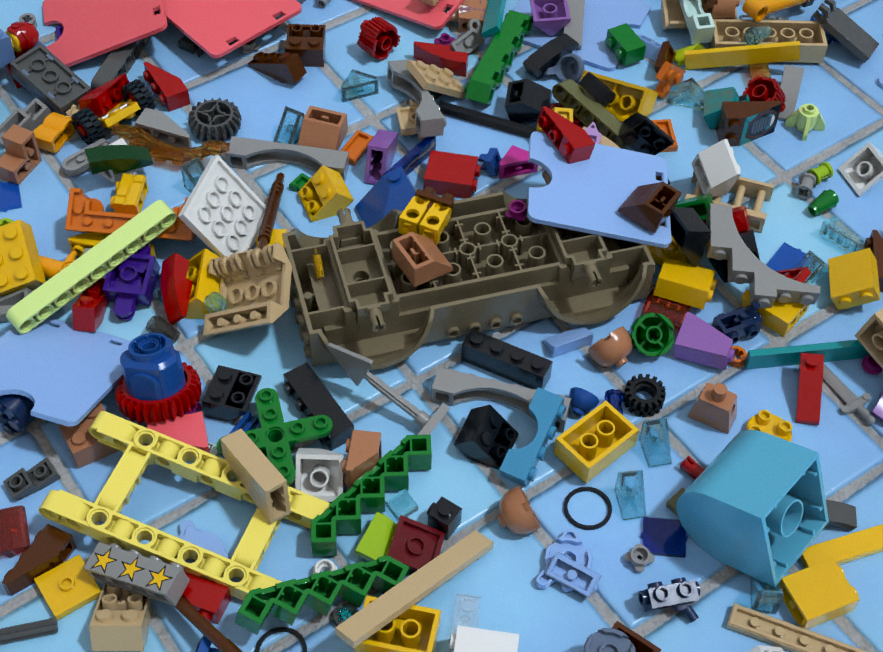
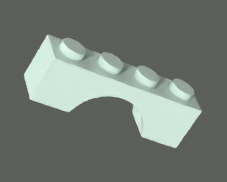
M679 0L693 44L711 42L715 30L711 13L704 12L701 0Z

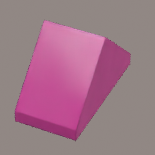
M512 145L499 163L498 177L499 179L534 173L538 171V165L529 162V151Z

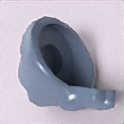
M566 54L559 59L555 66L547 68L544 75L554 74L561 82L566 79L578 82L584 74V62L577 54Z

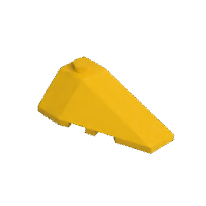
M584 70L581 80L589 71ZM590 72L616 94L606 107L602 106L619 121L623 122L636 112L646 117L652 112L658 92Z

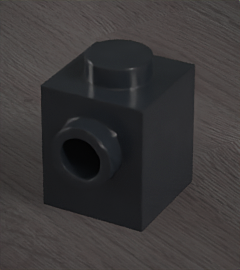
M441 496L438 502H433L427 511L428 526L445 532L444 538L448 540L461 524L462 508Z

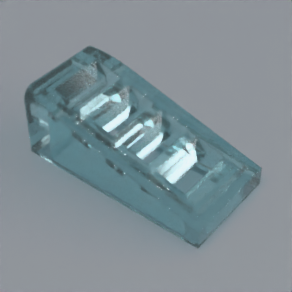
M835 215L822 223L819 232L821 237L849 253L861 250L864 241Z

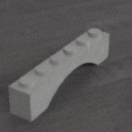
M408 60L388 61L387 79L392 88L407 94L418 105L415 115V129L420 138L443 135L444 127H446V117L441 113L439 105L435 103L433 95L428 90L423 89L405 65Z
M234 136L231 137L226 151L227 165L231 168L247 170L264 164L288 163L305 167L316 173L323 165L340 172L344 182L349 169V152Z
M439 367L431 388V401L441 404L445 403L449 406H456L471 401L501 402L523 411L535 421L530 415L528 407L537 389L521 387L518 384L504 383L496 379L483 378L475 374H466L450 368ZM556 394L564 397V406L567 407L563 418H558L555 424L557 432L563 433L571 398Z

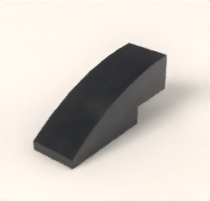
M565 33L541 46L522 64L528 73L539 80L547 68L555 66L564 55L571 54L579 46V43Z

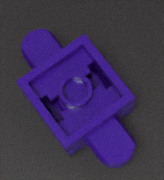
M148 243L106 274L102 290L109 301L115 302L113 312L119 320L129 321L133 319L137 304L151 306L160 266L155 256L150 255L151 248Z

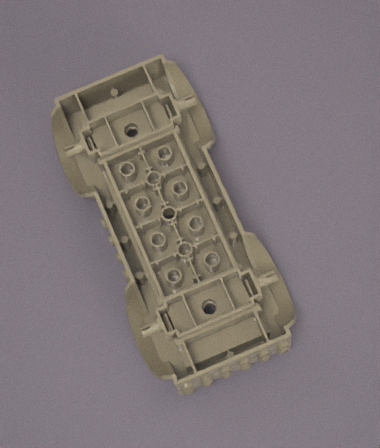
M544 170L542 177L546 185L551 182V178L548 172ZM504 188L499 189L497 193L454 201L452 218L447 226H445L437 245L438 249L452 265L453 271L416 287L412 285L392 258V240L403 235L398 233L399 216L403 212L398 209L390 210L382 220L366 228L364 221L354 222L352 220L349 208H344L345 215L341 208L337 211L341 225L333 226V235H329V238L309 236L302 233L298 228L282 234L284 250L292 265L290 292L293 295H290L292 307L296 310L295 318L297 325H300L299 332L301 341H304L305 356L306 359H311L312 367L338 362L326 347L329 342L373 360L369 370L390 367L407 359L422 344L468 335L471 329L479 332L496 330L501 327L519 325L549 317H556L565 322L578 325L600 323L620 313L633 300L649 296V291L652 287V277L655 274V262L645 244L534 223L527 218V213L524 221L507 218L505 212L509 210L510 202L522 200L527 204V199L514 198L507 194ZM314 254H321L325 276L321 277V279L316 278L312 256Z

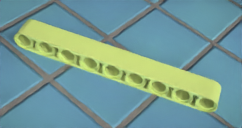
M163 200L155 201L7 311L6 318L20 334L31 331L168 229L176 221L177 215Z

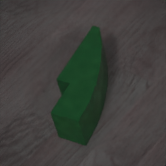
M107 145L84 149L92 175L112 170L113 174L116 175L154 165L149 150L145 147Z

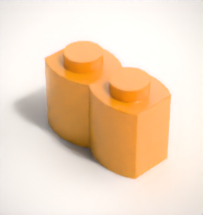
M52 112L45 117L43 124L33 130L38 148L57 153L63 147L65 141L69 140L76 131L71 117Z

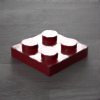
M400 515L387 555L409 566V571L416 572L439 556L445 532Z

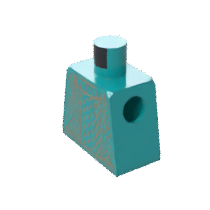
M734 87L705 91L703 117L709 129L717 127L723 102L750 101L748 94L738 96Z

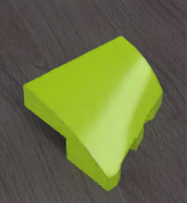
M376 512L355 550V555L368 561L386 556L396 523L387 516Z

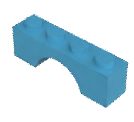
M537 388L528 407L530 415L538 424L537 434L532 442L525 447L508 450L499 469L502 477L527 487L529 481H534L538 472L536 468L539 460L543 461L548 449L545 446L549 439L552 440L557 431L555 424L558 418L562 419L567 407L564 406V397L542 388Z

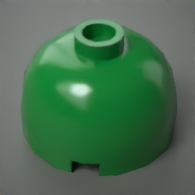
M650 312L642 314L630 326L629 335L632 339L633 347L642 355L651 357L663 355L670 350L675 339L673 338V324L669 318L660 313Z

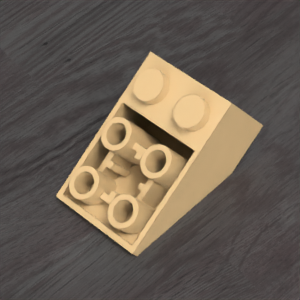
M104 583L89 624L92 651H144L149 633L153 599Z

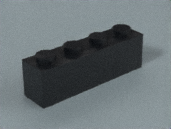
M474 329L470 330L461 348L462 361L530 389H537L538 387L544 389L551 377L553 361Z
M307 362L283 374V389L287 396H292L299 412L303 411L305 418L317 415H326L331 418L333 422L332 432L328 436L319 438L323 445L326 444L332 451L345 444L347 438L351 439L354 430L353 423Z

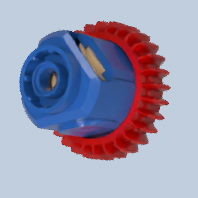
M160 333L143 334L134 338L130 342L128 350L121 354L120 363L123 376L122 380H119L118 385L115 387V397L120 412L124 414L125 418H129L130 421L137 420L139 424L145 421L147 425L150 422L157 424L158 421L166 423L168 419L175 421L176 416L183 417L184 412L190 413L191 408H195L197 402L200 401L202 389L199 375L191 365L187 366L185 362L182 363L179 351L173 347L172 339Z

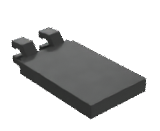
M825 0L824 3L828 4L830 8L822 3L818 9L824 15H821L816 10L813 17L819 23L824 24L823 28L865 63L879 43L842 10L837 8L834 0Z

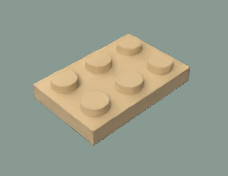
M409 59L405 66L423 89L464 99L466 93H464L463 84L454 78L453 72L448 68L442 69L434 64H425L420 60L413 61Z

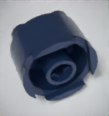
M17 394L0 396V423L6 433L13 435L15 432L22 433L37 418L31 416V409L34 407L31 399Z

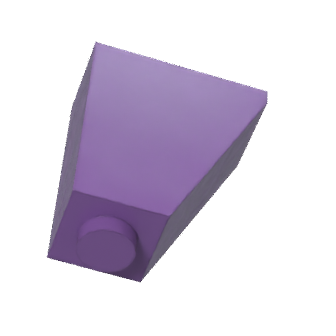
M379 129L367 147L364 183L376 184L383 175L389 173L397 151L398 132Z
M687 312L674 344V358L726 370L728 363H732L735 356V350L732 349L733 340L693 313Z

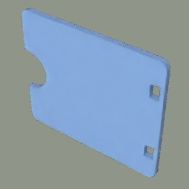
M519 0L513 11L532 16L530 0ZM585 0L581 49H575L571 54L580 56L586 65L608 72L614 71L620 60L606 46L607 30L625 23L631 28L640 29L650 12V4L641 0ZM532 24L530 34H525L523 44L539 49L547 42L563 35L564 27L553 37H550Z
M538 131L531 133L529 138V162L544 168L550 175L551 182L544 187L528 188L527 218L530 221L660 248H667L672 241L670 215L664 221V227L660 226L656 233L618 212L620 206L638 186L659 182L668 184L667 162L664 158L595 143L590 159L568 164L545 133ZM656 176H662V181L656 180Z
M50 317L25 334H20L13 326L0 337V396L17 394L28 397L34 403V407L31 409V416L68 427L76 426L118 384V381L122 380L123 372L120 356L124 351L128 350L131 341L99 331L73 330V324Z

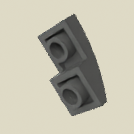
M46 457L28 471L21 468L4 480L3 483L12 498L18 500L49 486L61 478L52 462Z
M826 500L829 522L824 528L830 524L849 531L857 528L856 506Z

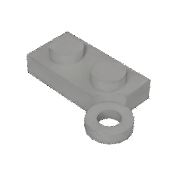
M473 18L468 21V31L449 44L451 51L469 54L485 42L480 34L482 27L478 19ZM473 23L476 24V29L473 28Z

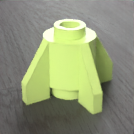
M813 104L801 105L785 121V126L795 127L796 124L797 129L802 132V141H806L808 132L812 129L824 131L825 121L819 109Z

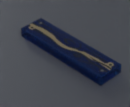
M436 136L424 138L383 175L399 166H402L406 174L409 175L430 156L431 150L436 151Z

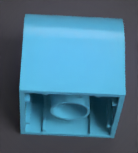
M744 430L739 432L678 498L676 510L683 528L701 549L716 560L775 587L829 522L819 453L762 431Z

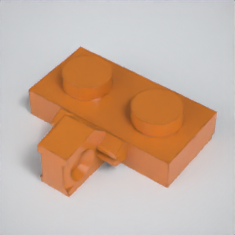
M665 61L655 76L660 82L654 91L658 92L659 97L665 99L670 93L671 86L676 87L682 82L686 71Z

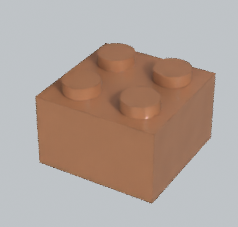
M101 401L78 425L68 427L58 424L61 435L78 469L119 451L97 442L98 439L94 438L88 431L98 413L105 411Z

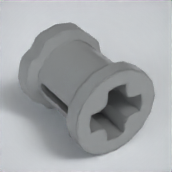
M802 173L799 175V185L795 187L794 193L801 199H809L813 194L812 187L816 184V177L812 173Z

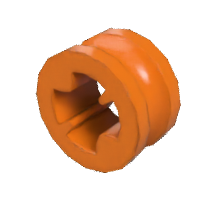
M732 346L737 357L740 356V359H735L734 356L733 362L728 364L732 367H741L744 365L747 352L740 346Z

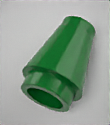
M831 189L824 190L808 206L809 213L812 216H816L835 208L839 202L838 195Z

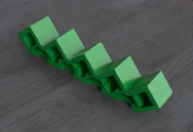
M509 10L501 24L500 31L495 34L480 63L476 66L470 81L467 82L464 93H466L465 98L491 105L496 86L501 87L506 68L511 69L515 52H520L525 34H530L533 16Z
M431 434L407 435L401 440V444L393 451L390 450L372 470L366 471L353 483L354 486L330 503L326 511L321 515L318 514L311 520V548L313 557L337 556V534H361V513L385 512V491L409 490L408 470H431Z
M386 555L378 557L377 560L347 565L342 569L315 573L307 578L276 583L275 586L253 589L250 590L239 608L234 623L257 635L269 614L292 626L303 605L324 616H327L337 596L360 607L371 587L384 594L403 581L409 566Z

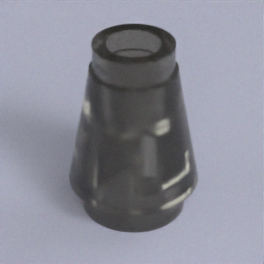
M152 316L146 325V331L163 334L167 338L172 339L173 344L180 336V332L161 316Z

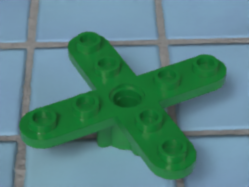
M264 388L258 391L255 396L261 428L244 432L265 456L267 455L268 460L287 480L288 486L296 478L291 450L295 448V443L328 436L333 430V422L326 415L284 422L277 392L271 388ZM219 439L217 442V451L219 455L224 457L222 453L221 441Z

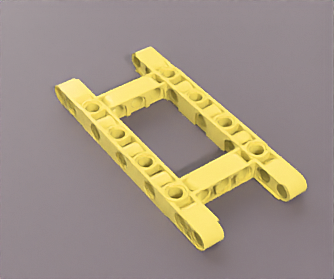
M106 411L98 413L88 431L94 438L98 439L97 442L122 451L124 454L95 502L92 503L61 489L59 491L50 490L38 510L45 518L105 544L115 543L126 551L134 549L148 558L151 555L156 556L167 564L175 562L184 568V572L229 587L230 595L243 601L250 590L264 589L282 582L257 571L282 520L281 518L269 524L258 507L231 559L120 514L124 505H128L130 502V495L136 485L141 483V476L145 469L151 464H158L170 469L171 473L198 483L199 481L215 488V491L239 501L243 499L252 504H255V502L227 460ZM187 461H192V462H194V463H192V464H187V463H185V462H187ZM230 479H236V480H238V481H236V482H231V481H229V480H230ZM288 486L291 513L283 518L311 529V520L318 514L321 515L326 511L330 503ZM98 521L105 522L102 525H95ZM142 540H149V541H150V542L147 543V544H141V543H139V542L142 541ZM187 559H194V560H196V561L193 562V563H187V562H185V560H187ZM240 578L242 581L232 582L230 579Z

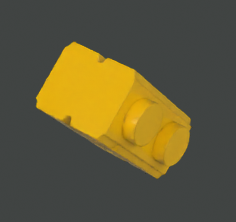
M123 173L121 180L116 182V194L110 200V207L113 208L115 213L139 214L141 212L149 188L146 176L137 174L134 176L133 174Z

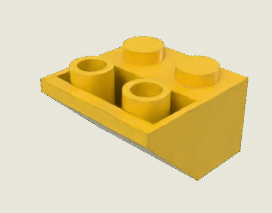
M323 165L297 192L310 220L313 222L337 215L339 209L342 208L344 211V208H347L354 200L340 172Z

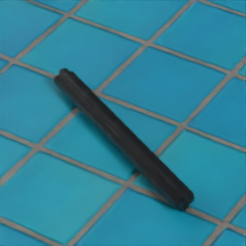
M443 101L439 103L440 111L443 114L530 138L532 132L537 131V128Z

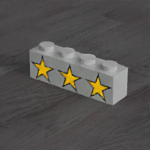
M98 542L84 566V569L94 580L173 606L177 605L190 581L181 565L175 562L170 564L164 563L161 559L152 555L149 558L145 557L134 549L126 551L115 543L107 545Z

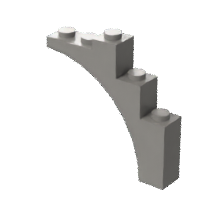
M710 203L706 213V225L711 231L710 239L706 244V258L727 260L728 282H735L737 284L749 283L750 305L753 301L758 302L760 308H772L775 301L815 305L821 294L820 286L790 279L769 268L750 251L739 235L733 220L732 206Z

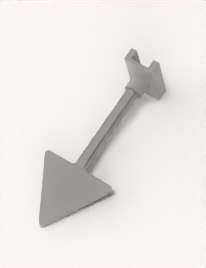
M330 342L326 346L356 386L362 382L363 378L366 379L370 385L414 418V421L421 426L416 435L430 434L450 409L445 403H442L429 416L423 410L420 411L377 376L370 373L369 369L373 364V360Z

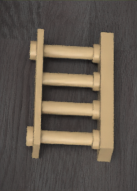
M694 171L691 182L696 183L693 195L686 193L685 199L702 195ZM739 176L729 191L736 193L733 205L721 202L722 196L713 197V203L731 205L732 208L741 206L744 195L756 198L753 210L747 209L750 221L749 230L762 233L767 213L761 212L764 200L770 202L775 185Z

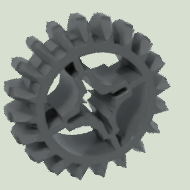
M219 97L217 100L212 98L207 101L204 99L203 103L197 102V106H192V111L189 112L188 124L190 131L195 135L196 139L200 138L202 142L208 140L209 143L216 141L218 144L220 140L226 142L227 138L231 139L233 134H238L242 119L239 109L234 105V102L229 103L228 99L222 101Z

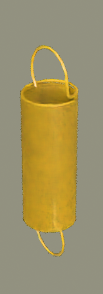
M314 254L312 256L316 278L321 279V277H325L321 254Z

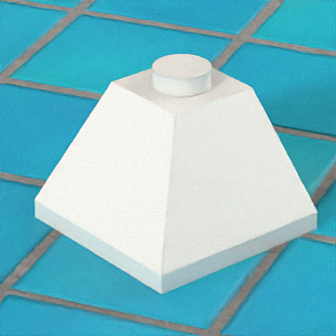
M870 142L838 168L858 196L861 197L883 178V154Z
M299 448L296 453L295 489L326 502H333L343 493L344 473H342L344 454L320 448Z

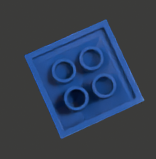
M399 166L383 175L355 208L361 221H364L365 227L369 228L382 220L390 210L398 209L403 211L415 196L416 191L402 166Z

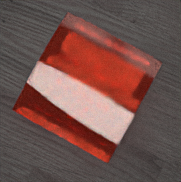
M653 285L641 315L650 312L663 314L669 318L674 326V330L680 331L687 312H690L692 306L653 295L656 287Z
M22 505L0 510V557L5 555L8 558H12L30 547L26 511Z

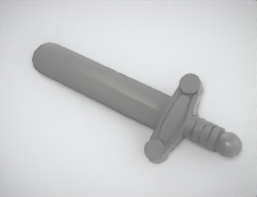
M824 364L823 379L846 403L845 406L841 407L840 413L847 415L848 413L857 412L868 424H874L875 417L864 407L870 401V394L864 393L862 396L857 397Z

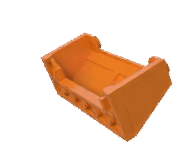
M70 188L65 230L110 235L137 214L104 212V206L100 200L89 198L80 188ZM185 203L181 207L173 208L177 215L176 221L168 229L155 237L156 239L191 242L196 239L197 235L178 217Z

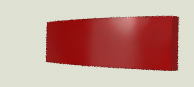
M414 41V59L428 65L434 64L442 69L448 68L454 75L466 77L468 53L451 51L450 45Z
M177 253L163 261L161 270L162 299L168 321L171 325L186 317L193 282L186 278L190 261Z

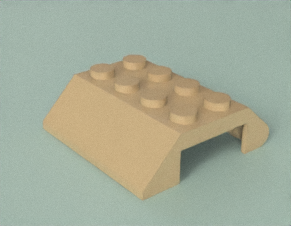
M276 243L265 246L262 249L255 248L231 254L229 257L222 256L210 260L209 274L221 278L218 312L205 314L203 336L207 337L272 324L289 309L292 265L282 244Z

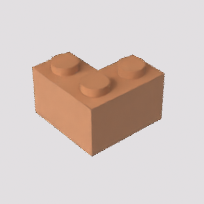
M13 124L2 136L6 152L0 157V179L19 186L42 161L34 132Z

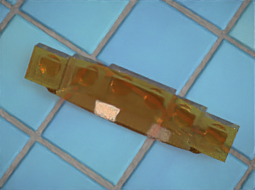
M125 124L112 126L113 135H119V138L129 140V145L148 148L154 161L165 162L169 160L175 165H184V162L190 160H203L204 157L210 155L215 156L218 154L221 156L222 153L229 151L230 143L209 140L202 142V146L177 147L154 138L138 126Z

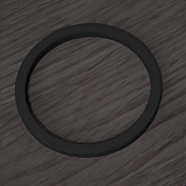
M580 487L567 495L564 502V513L568 521L577 528L595 530L603 527L609 521L612 505L606 494L599 489ZM589 491L601 496L608 506L606 518L596 525H583L576 522L570 516L567 507L573 495Z
M277 627L264 633L257 642L255 652H259L263 641L268 636L277 632H288L298 637L303 645V652H307V645L305 639L298 631L289 627Z

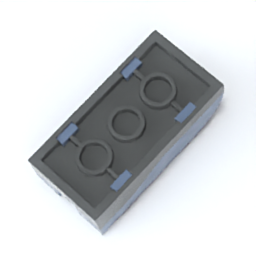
M41 43L10 62L13 78L32 96L48 106L52 112L68 116L66 111L73 104L78 106V100L86 93L92 91L90 86Z

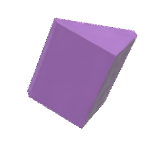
M530 0L533 24L550 37H553L571 21L567 0Z

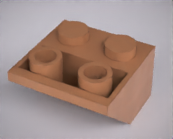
M309 106L302 121L298 145L339 150L348 132L347 114Z
M410 232L392 240V258L414 287L453 271L452 265L431 238Z
M353 430L351 439L347 438L346 453L348 454L347 459H343L342 473H344L343 485L347 486V491L354 486L353 483L366 471L372 470L382 458L381 432Z

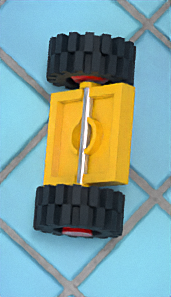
M135 79L122 88L125 101L119 102L107 114L97 116L94 115L90 108L85 107L72 115V124L75 125L74 128L78 131L77 134L81 136V139L85 140L87 145H90L99 139L106 138V133L103 131L105 127L112 129L120 124L119 121L124 118L127 120L135 115L140 116L145 107L155 110L156 104L151 96L152 93L148 91L149 88L147 86L145 87V83Z

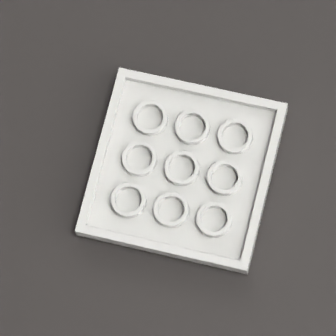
M217 154L211 157L178 217L219 257H229L231 254L252 249L259 235L266 205Z

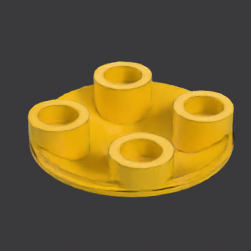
M760 410L758 414L751 417L747 422L746 430L762 431L791 442L792 424L771 414L768 410Z

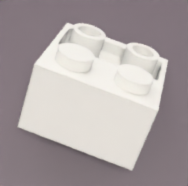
M723 139L699 152L691 163L703 195L711 193L712 197L727 195L741 175L740 166L735 160L733 148L729 145L727 139Z

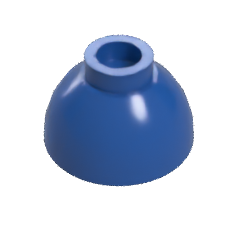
M573 387L570 389L569 398H571L570 404L572 406L570 411L578 416H583L584 413L592 411L600 402L597 396L582 388Z

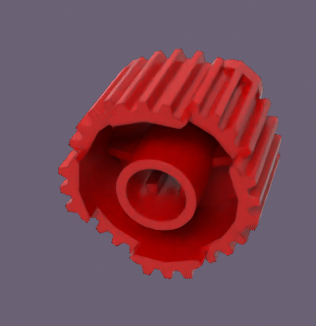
M379 16L371 20L369 19V21L364 20L361 23V32H359L357 45L375 59L377 58L380 61L387 59L388 53L393 50V47L399 45L398 42L401 36L397 34V28Z
M756 76V78L753 77V80H749L748 88H745L746 91H743L742 95L748 94L750 101H781L780 112L784 111L786 107L784 103L786 102L785 93L775 78Z

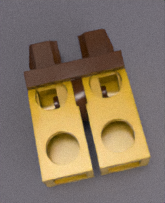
M428 186L423 190L417 189L415 196L399 216L398 233L405 235L414 232L431 238L437 246L440 241V235L452 218L454 195L445 193L442 197L437 196L434 188Z

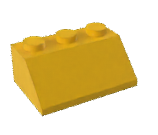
M206 248L189 259L186 278L191 280L193 285L187 314L183 319H204L205 314L215 313L218 310L221 278L209 274V263L211 259L218 258L219 256Z

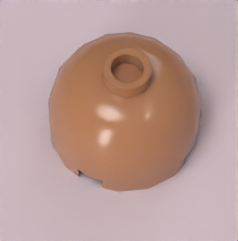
M620 327L609 333V336L606 338H602L588 349V352L598 365L602 367H612L615 365L619 368L628 362L627 357L632 352L633 343L627 330L624 327Z
M521 486L513 487L504 493L499 502L500 514L497 515L503 528L508 527L513 533L518 535H527L541 528L540 522Z

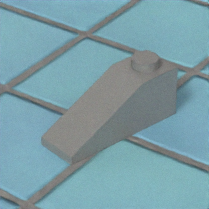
M145 107L135 121L138 137L186 151H192L190 135L164 112Z

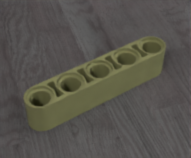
M566 79L553 86V97L565 108H572L573 115L586 127L594 122L601 135L607 137L621 149L627 146L618 137L622 123L575 81Z

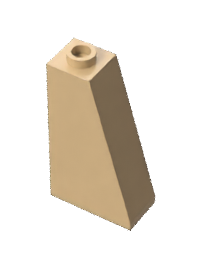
M239 429L221 438L224 458L268 523L272 524L290 514L287 480L242 429Z

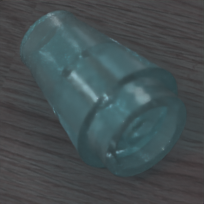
M768 25L750 27L745 32L744 39L749 45H757L772 35V29Z

